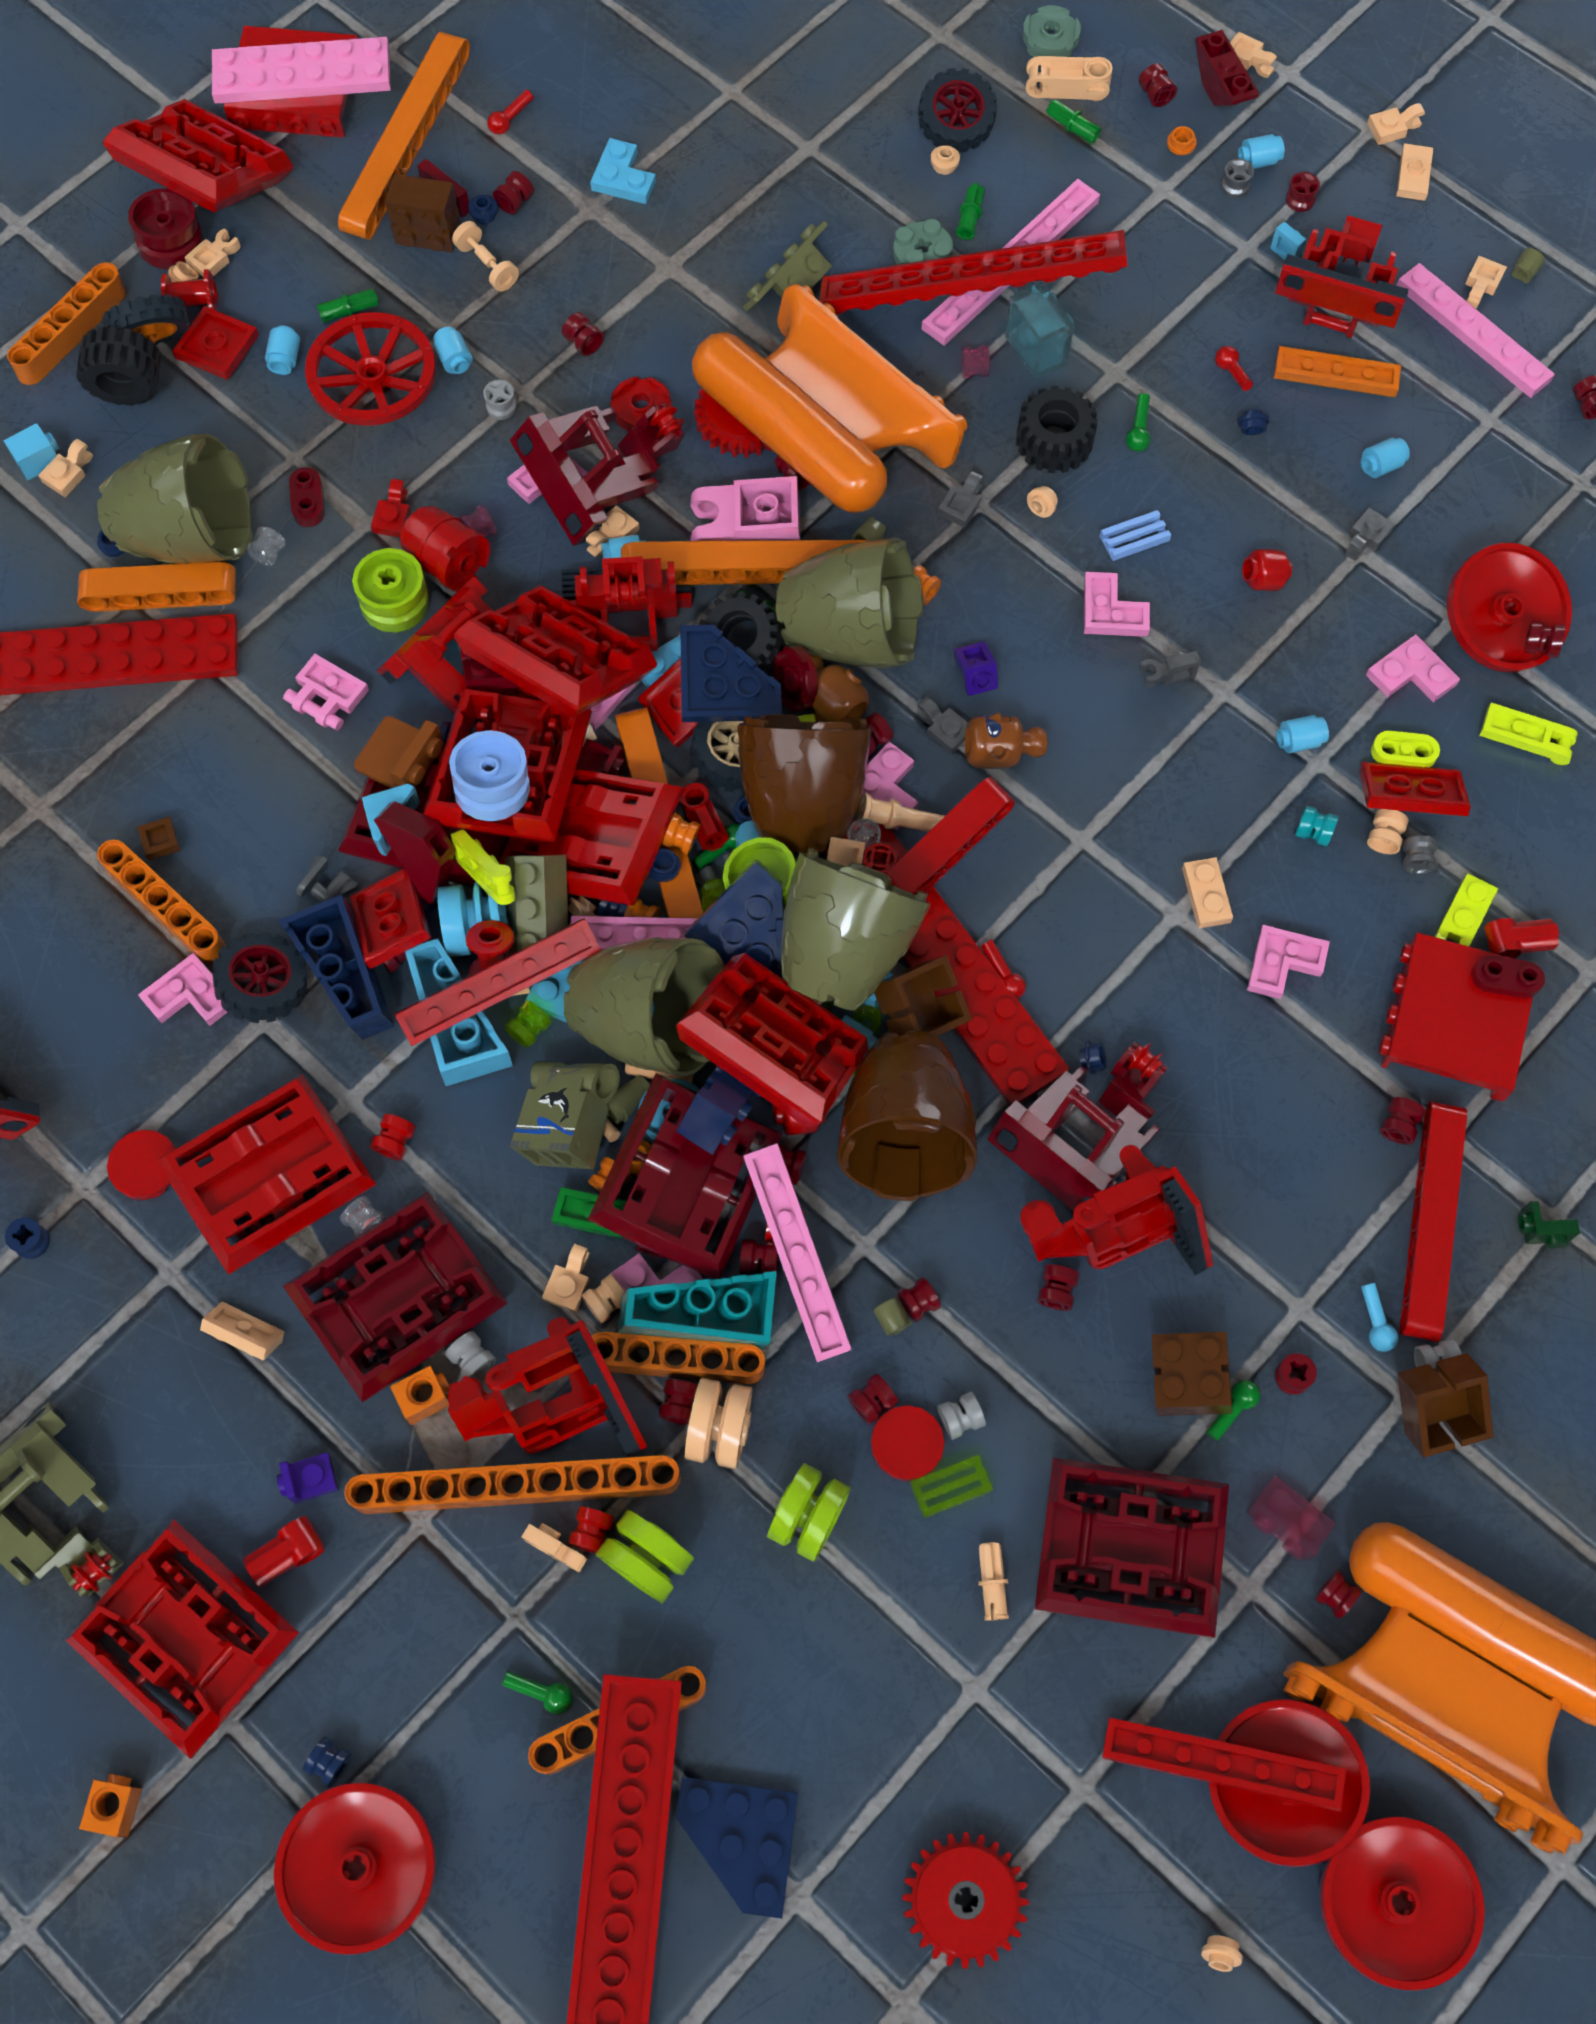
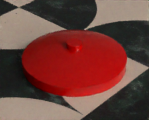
M1499 543L1476 552L1467 558L1457 569L1448 590L1447 614L1450 627L1457 642L1472 659L1492 670L1513 673L1529 670L1551 658L1547 657L1543 652L1535 654L1524 653L1526 636L1531 621H1540L1544 626L1549 627L1555 624L1565 626L1564 643L1571 625L1572 603L1569 589L1562 574L1546 556L1522 544Z
M1273 1700L1257 1704L1243 1711L1220 1734L1217 1741L1347 1768L1341 1812L1209 1783L1210 1795L1217 1816L1230 1836L1242 1848L1255 1857L1275 1865L1305 1867L1329 1860L1339 1854L1353 1841L1367 1815L1370 1801V1778L1364 1755L1358 1743L1339 1720L1321 1708L1305 1702Z
M352 1783L334 1787L306 1803L290 1821L280 1840L274 1864V1886L280 1909L293 1930L305 1941L321 1950L336 1954H360L379 1949L403 1935L424 1910L434 1885L436 1850L431 1831L424 1817L401 1794L383 1786L367 1783Z
M1388 1817L1363 1823L1353 1841L1339 1854L1326 1861L1322 1873L1320 1906L1325 1928L1331 1941L1351 1967L1378 1984L1401 1990H1423L1438 1986L1457 1975L1468 1964L1479 1945L1484 1926L1485 1908L1482 1888L1475 1869L1462 1849L1450 1837L1425 1822L1404 1817Z

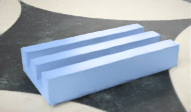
M1156 510L1100 531L1099 537L1112 561L1168 542L1170 541L1171 533L1169 530L1166 531V524L1164 520H1160V513ZM1158 532V534L1136 541L1142 536ZM1128 541L1133 542L1116 549L1114 548V546L1120 545Z

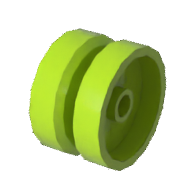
M385 548L368 554L356 566L352 583L363 617L371 626L384 632L397 633L409 630L423 620L429 610L430 596L421 565L413 555L401 549Z
M757 837L743 842L731 852L725 862L722 877L725 890L757 859L782 882L784 917L788 889L797 862L796 858L784 843L773 838Z
M803 1463L778 1503L767 1538L782 1546H786L791 1543L797 1531L801 1528L803 1530L796 1545L797 1553L815 1562L842 1512L851 1487L834 1478L826 1484L821 1495L818 1497L816 1494L822 1481V1473L814 1467Z
M627 1510L616 1527L619 1534L632 1545L628 1547L614 1538H607L597 1551L596 1556L638 1589L659 1603L664 1604L673 1591L674 1586L671 1579L659 1570L660 1566L675 1575H684L694 1561V1557L659 1526Z

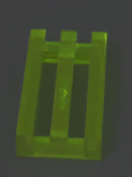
M979 1455L910 1482L924 1519L993 1491L992 1484L988 1480L987 1472L983 1468ZM971 1467H974L976 1470L972 1474L922 1493L920 1489ZM980 1480L982 1486L930 1507L926 1504L927 1500L974 1481Z

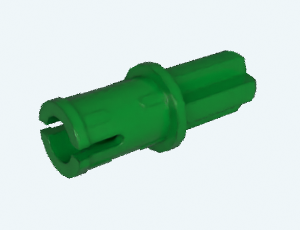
M1053 99L1046 109L1050 117L1066 127V132H1073L1090 145H1093L1098 139L1102 128L1082 116L1080 110L1075 112L1056 99Z
M973 183L972 186L968 187L965 201L959 208L961 216L956 229V235L962 240L974 238L977 221L982 217L983 210L981 206L985 188L979 186V183Z
M369 289L349 296L343 293L342 297L316 305L324 324L334 319L351 316L352 313L375 307L379 301L375 290Z

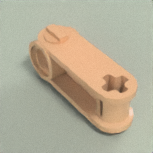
M1033 57L1026 65L1029 79L1026 82V92L1034 98L1099 101L1109 95L1113 67L1111 62L1103 57ZM1039 65H1041V72H1038ZM1037 82H1040L1039 89H1037Z

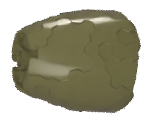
M191 434L155 446L141 453L136 459L122 465L99 487L100 493L103 494L102 498H99L97 501L98 520L104 535L110 541H115L117 543L115 545L120 551L137 557L151 558L160 562L174 564L235 560L241 558L253 538L250 503L246 489L248 485L246 471L237 454L228 450L217 437L210 434Z
M894 537L842 545L800 563L787 571L783 576V580L780 581L776 598V616L780 623L785 624L786 629H781V635L788 646L798 645L803 647L809 654L818 656L821 659L859 667L904 666L916 658L914 648L918 618L922 616L924 611L921 579L918 575L914 574L913 565L906 548V541H901Z
M811 847L807 849L806 853L800 852L788 889L787 905L783 917L781 939L783 980L788 982L791 989L822 1002H832L835 999V1006L856 1011L872 996L901 956H904L931 905L926 900L928 893L919 890L914 895L891 885V879L888 875L858 863H850L845 867L819 858L818 850Z
M653 937L618 944L593 954L587 960L576 964L571 969L567 977V983L570 985V988L564 994L563 1013L572 1031L577 1032L589 1043L605 1051L609 1056L618 1061L644 1070L681 1076L694 1074L706 1063L710 1062V1060L681 1041L676 1026L708 985L725 967V964L713 948L704 941L694 938ZM653 1000L655 1005V1012L651 1019V1006Z

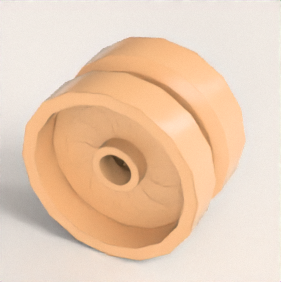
M706 1378L699 1380L687 1431L685 1460L704 1463L710 1456L713 1442L717 1441L715 1452L717 1465L737 1470L750 1427L752 1387L734 1384L728 1390L724 1406H721L722 1386L720 1381Z

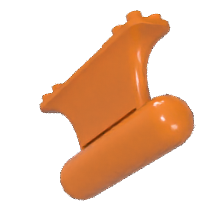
M792 284L785 288L777 323L781 333L786 338L766 358H763L740 337L728 332L710 334L698 344L692 357V374L701 389L837 508L849 513L867 511L873 508L885 493L887 469L880 458L874 453L875 451L890 446H910L916 448L937 467L945 469L955 462L964 432L967 430V422L962 415L952 414L945 408L941 397L937 395L931 396L922 387L913 383L842 323L835 315V310L830 304H822L814 297L812 289L807 285Z
M1390 1522L1374 1523L1363 1529L1354 1540L1349 1555V1565L1353 1580L1364 1592L1390 1606L1391 1609L1381 1626L1365 1645L1343 1661L1323 1667L1313 1666L1301 1661L1288 1664L1283 1675L1289 1680L1283 1692L1294 1700L1305 1702L1306 1699L1312 1701L1315 1696L1323 1700L1320 1708L1339 1721L1348 1722L1350 1717L1362 1721L1480 1793L1482 1798L1499 1808L1493 1820L1500 1826L1512 1832H1516L1517 1829L1529 1832L1531 1827L1535 1830L1529 1841L1533 1846L1548 1854H1553L1556 1851L1565 1855L1570 1844H1580L1583 1832L1561 1812L1553 1798L1548 1778V1753L1551 1736L1561 1709L1582 1722L1596 1727V1640L1403 1526Z

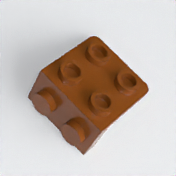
M386 716L354 761V768L358 773L389 788L410 784L416 788L444 746L437 724L425 720L421 728L417 729L392 716Z

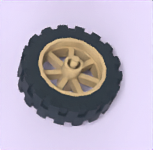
M743 721L697 722V727L693 731L690 755H692V765L699 770V776L703 780L707 778L713 787H724V791L733 792L734 789H740V792H744L738 753V725ZM732 732L729 738L723 733ZM715 738L723 745L712 747L711 741ZM718 754H725V760L721 759Z

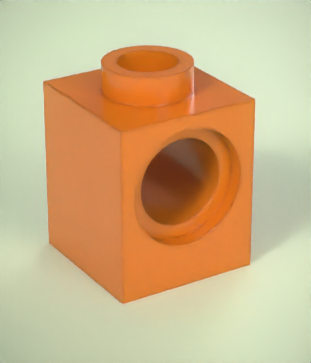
M431 1366L390 1386L405 1419L411 1426L449 1406L447 1394L450 1385L444 1373L436 1374ZM423 1386H431L433 1388L432 1396L424 1402L416 1401L417 1391Z
M108 1774L107 1781L93 1779L79 1829L114 1837H128L142 1788L130 1786L132 1778L115 1774ZM115 1793L119 1798V1808L110 1816L105 1810V1802L111 1794Z

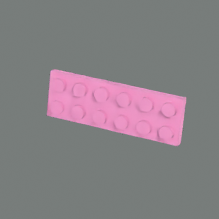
M387 37L212 49V97L215 104L391 91L389 43Z

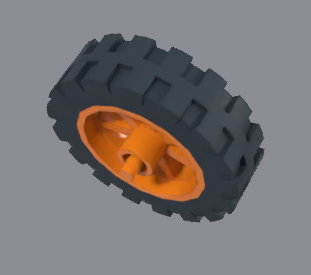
M150 295L148 298H143L142 296L135 298L133 301L126 300L121 302L119 306L114 305L109 308L110 311H106L103 314L104 317H102L104 327L117 326L122 329H131L135 333L138 332L144 335V338L150 339L154 343L153 346L161 342H170L172 338L181 337L182 333L188 331L191 326L184 301L180 300L177 296L171 297V295H163L162 297Z

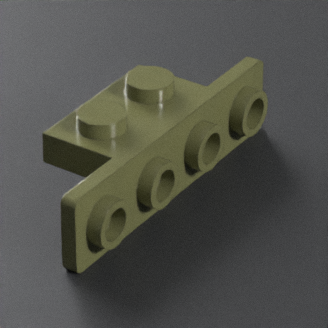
M825 220L817 226L811 223L800 234V237L803 239L799 245L794 242L782 254L785 260L781 265L777 262L774 263L764 274L767 280L762 285L760 282H757L747 292L746 296L749 300L742 306L746 311L754 306L771 287L781 298L785 288L792 284L807 285L812 289L832 267L812 244L817 236L827 227L828 224Z

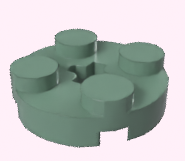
M1055 5L1042 6L1031 17L1029 14L1023 26V41L1027 46L1028 54L1033 57H1070L1072 51L1077 47L1080 38L1081 25L1077 17L1075 21L1069 16V10ZM1049 30H1054L1055 34H1050L1048 32Z
M936 219L913 222L898 228L896 231L893 257L897 265L952 257V238ZM920 246L928 247V252H923L922 249H916Z

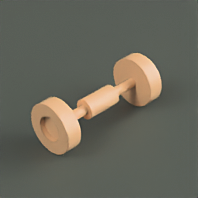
M466 221L459 225L452 236L453 244L462 252H467L474 248V253L488 268H493L489 276V282L497 291L502 292L511 288L518 279V268L511 261H503L496 264V258L484 245L478 244L482 237V231L475 222Z

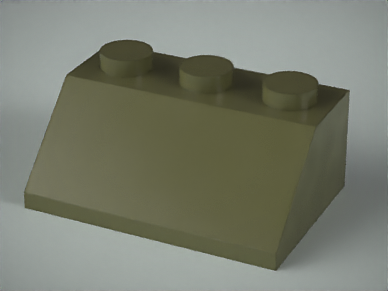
M566 855L504 856V865L510 867L512 880L509 883L514 887L516 895L514 902L506 905L508 924L515 935L514 944L507 951V956L568 926Z

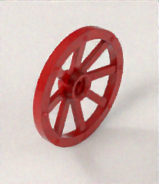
M381 312L355 314L333 323L313 342L305 362L306 381L310 393L318 406L327 414L340 421L361 426L389 423L411 413L428 396L436 376L435 357L426 335L410 321L393 314ZM363 329H390L378 356L370 354ZM354 332L362 358L357 362L334 349L331 345L344 335ZM401 334L411 339L419 348V350L386 365ZM325 355L355 374L318 377V369L321 359ZM424 360L422 375L418 382L391 376ZM358 385L340 404L328 397L322 390V388ZM386 386L410 393L400 401L388 406L383 389ZM368 391L374 393L379 409H352Z

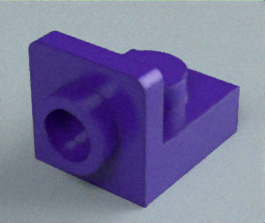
M985 641L954 649L955 661L964 676L965 691L969 696L998 688L996 661Z
M328 1452L292 1464L288 1461L279 1463L281 1474L276 1475L279 1491L282 1496L287 1495V1498L295 1504L339 1490L331 1456Z

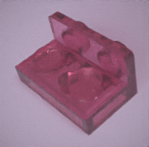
M1277 1476L1270 1480L1246 1512L1253 1517L1251 1522L1256 1528L1267 1535L1273 1533L1284 1542L1282 1544L1283 1549L1298 1560L1304 1558L1308 1561L1314 1558L1319 1552L1318 1548L1336 1525V1523Z

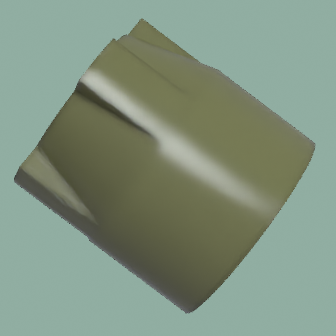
M1525 249L1516 261L1515 268L1511 273L1512 277L1523 281L1524 284L1529 283L1545 263L1544 256L1536 249Z
M869 517L853 533L852 539H883L886 526L875 520L874 517Z
M898 1297L882 1303L873 1310L886 1336L897 1335L912 1325Z

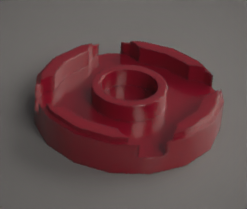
M798 645L782 648L783 651L778 652L775 657L773 666V678L781 684V692L783 694L781 695V702L788 710L793 712L807 710L812 707L818 691L815 665L810 654L803 647Z

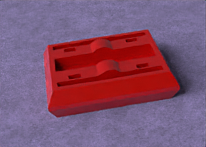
M186 99L166 106L162 114L143 122L133 119L118 125L103 140L104 147L115 161L214 213L282 182L293 170V164L284 150Z
M542 585L522 594L517 601L496 611L488 610L469 619L454 633V639L464 654L571 718L578 716L642 680L657 666V661L649 647Z
M471 689L463 690L423 814L437 820L441 827L554 843L592 710L588 709L578 716L571 718L545 701ZM476 718L483 721L477 722V732L492 730L506 733L517 739L525 750L530 785L529 796L525 805L517 813L506 819L495 821L475 819L463 812L457 802L450 803L453 792V781L449 764L453 748L463 738L471 735ZM554 741L558 742V745H557V748H556V749H555ZM533 809L538 810L537 815L534 814Z
M576 769L556 841L554 843H545L510 837L499 865L504 864V856L566 855L567 894L635 906L679 803L682 787ZM533 809L534 814L537 815L538 810ZM600 871L603 876H597L598 872ZM614 873H616L617 879H613Z
M746 953L735 955L729 960L676 1026L681 1041L805 1127L818 1126L868 1052L867 1037L808 996L791 989L788 982Z
M303 1074L155 1160L228 1275L376 1185V1182ZM290 1109L291 1115L278 1121L276 1116ZM211 1155L213 1161L199 1168L197 1163ZM324 1167L327 1173L317 1179L314 1173ZM344 1168L347 1169L349 1175L305 1202L303 1193L313 1187L317 1192L324 1188L323 1181L328 1179L330 1183L338 1180L337 1173ZM270 1213L275 1219L274 1222L265 1225L232 1246L227 1241V1239L234 1235L237 1236L238 1240L246 1235L244 1229L249 1226L252 1230L261 1227L259 1220ZM244 1215L251 1217V1220L239 1227L234 1222Z
M173 1519L146 1551L136 1558L95 1604V1608L65 1641L189 1759H192L300 1632ZM178 1551L186 1554L188 1559L198 1568L202 1569L218 1586L213 1591L209 1590L175 1559L174 1555ZM183 1570L190 1577L183 1575L180 1571ZM225 1591L246 1612L255 1616V1620L269 1632L265 1639L220 1599ZM248 1629L255 1637L250 1636L245 1631ZM105 1633L131 1656L128 1661L141 1672L137 1678L99 1642ZM125 1633H127V1634L130 1635L135 1641L129 1640V1639H127V1638H126L125 1636H123V1635H124ZM149 1680L153 1685L166 1689L196 1717L194 1722L190 1726L186 1725L170 1708L165 1706L144 1686L145 1682ZM193 1694L199 1702H195L188 1697Z

